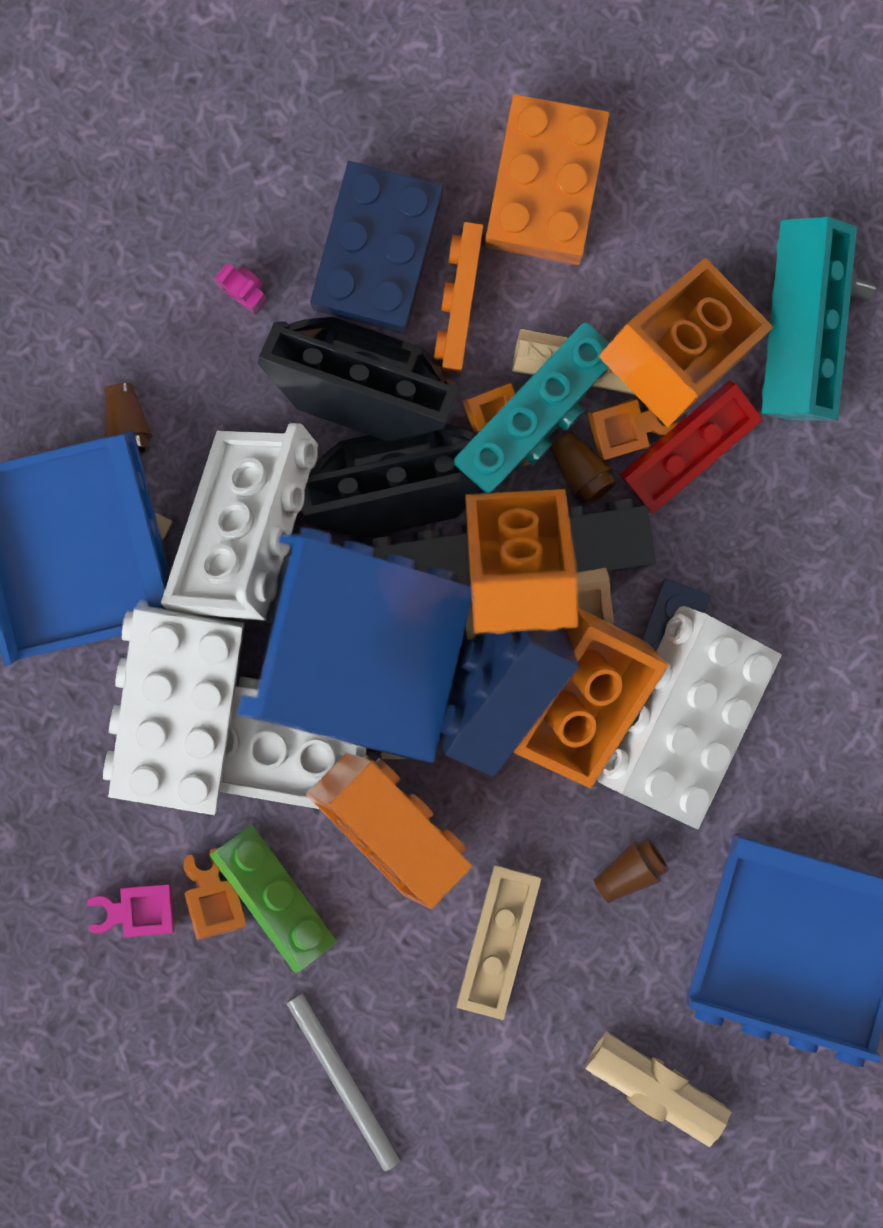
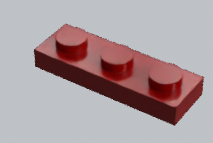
M729 380L621 472L619 476L643 506L647 505L648 511L654 514L763 419L738 385Z

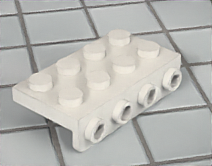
M290 423L285 434L236 431L216 432L161 604L167 610L198 615L265 620L270 601L274 599L277 592V577L283 558L290 549V546L278 543L280 535H291L297 512L303 507L304 489L310 470L317 461L318 444L301 423Z
M140 600L133 612H126L122 628V640L129 641L127 659L120 658L116 673L115 686L123 688L121 705L113 706L110 718L109 733L116 734L117 736L115 751L107 752L103 769V779L110 780L108 797L215 815L218 808L245 623L149 607L146 600Z
M681 606L668 622L665 635L656 651L669 666L598 777V782L695 829H699L782 654L705 613Z
M240 677L238 686H235L220 792L319 809L305 794L346 753L363 758L366 755L367 748L237 715L241 695L257 697L261 681Z

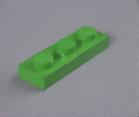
M252 824L210 854V857L295 974L303 970L337 943L336 939Z

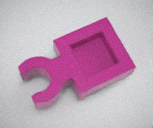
M230 263L225 264L214 278L218 287L255 315L267 302L265 294L260 290L264 282L244 266L236 270Z
M171 883L120 888L121 901L117 902L107 895H96L87 900V906L100 905L107 911L105 922L89 925V931L92 933L107 932L115 924L123 923L124 937L173 934L175 932Z

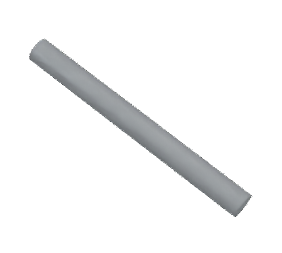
M301 993L286 1002L288 1008L382 1169L388 1171L401 1162L305 996Z

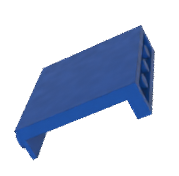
M134 431L0 463V655H2L4 666L12 665L19 659L121 636L126 612H133L140 600H146L149 607L166 609L161 604L170 577V569Z
M302 528L300 536L280 535L278 543L293 547L257 697L241 695L237 715L408 759L433 763L440 736L439 731L443 723L471 604V587L457 583V574L448 570L428 567L427 573L415 570L416 561L396 555H387L386 561L373 557L374 548L363 544L345 542L343 548L330 544L331 535L324 532Z
M733 834L686 999V1004L689 1008L696 1010L694 1017L719 1026H723L724 1019L743 1024L742 1032L763 1039H770L771 1032L790 1037L788 1045L811 1053H817L818 1046L837 1051L836 1059L860 1067H864L866 1059L880 1063L882 1056L877 1052L883 1030V878Z

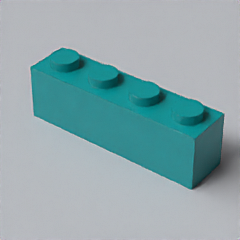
M830 217L781 220L779 240L776 246L775 282L772 290L770 324L773 328L769 332L767 339L768 352L765 383L762 388L763 403L761 414L795 421H838L857 226Z

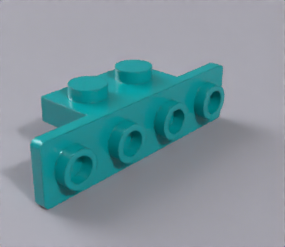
M582 323L456 456L454 464L487 494L492 493L513 470L517 472L526 461L534 466L553 445L547 440L548 437L559 426L566 432L585 411L579 404L591 386L609 368L598 356L610 343L591 325Z

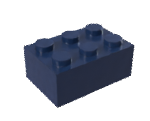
M348 160L310 300L313 311L406 335L443 198V185Z
M565 628L556 630H515L505 633L480 632L472 640H468L463 644L459 651L446 711L439 731L445 755L492 777L496 775L579 668V663Z

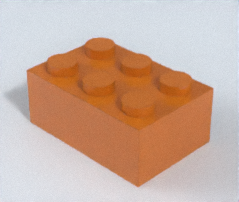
M513 94L486 234L485 248L580 265L609 112Z
M705 257L628 322L598 357L669 427L734 368L771 331L773 326Z
M565 489L466 495L468 550L475 633H505L515 630H556L559 628L578 627L577 575Z
M577 607L578 627H567L565 630L579 663V668L513 753L591 789L669 665L648 642Z
M346 753L305 795L403 896L432 910L473 867L462 856L466 847L449 830L444 829L441 831L429 821L433 816V812L423 801L414 794L408 796L395 786L400 778L381 759L375 762L368 755L362 758Z

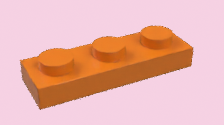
M464 222L462 236L452 235L448 263L457 264L455 283L445 282L441 311L450 312L448 331L438 330L434 359L443 360L442 369L445 373L457 375L462 373L483 234V225Z

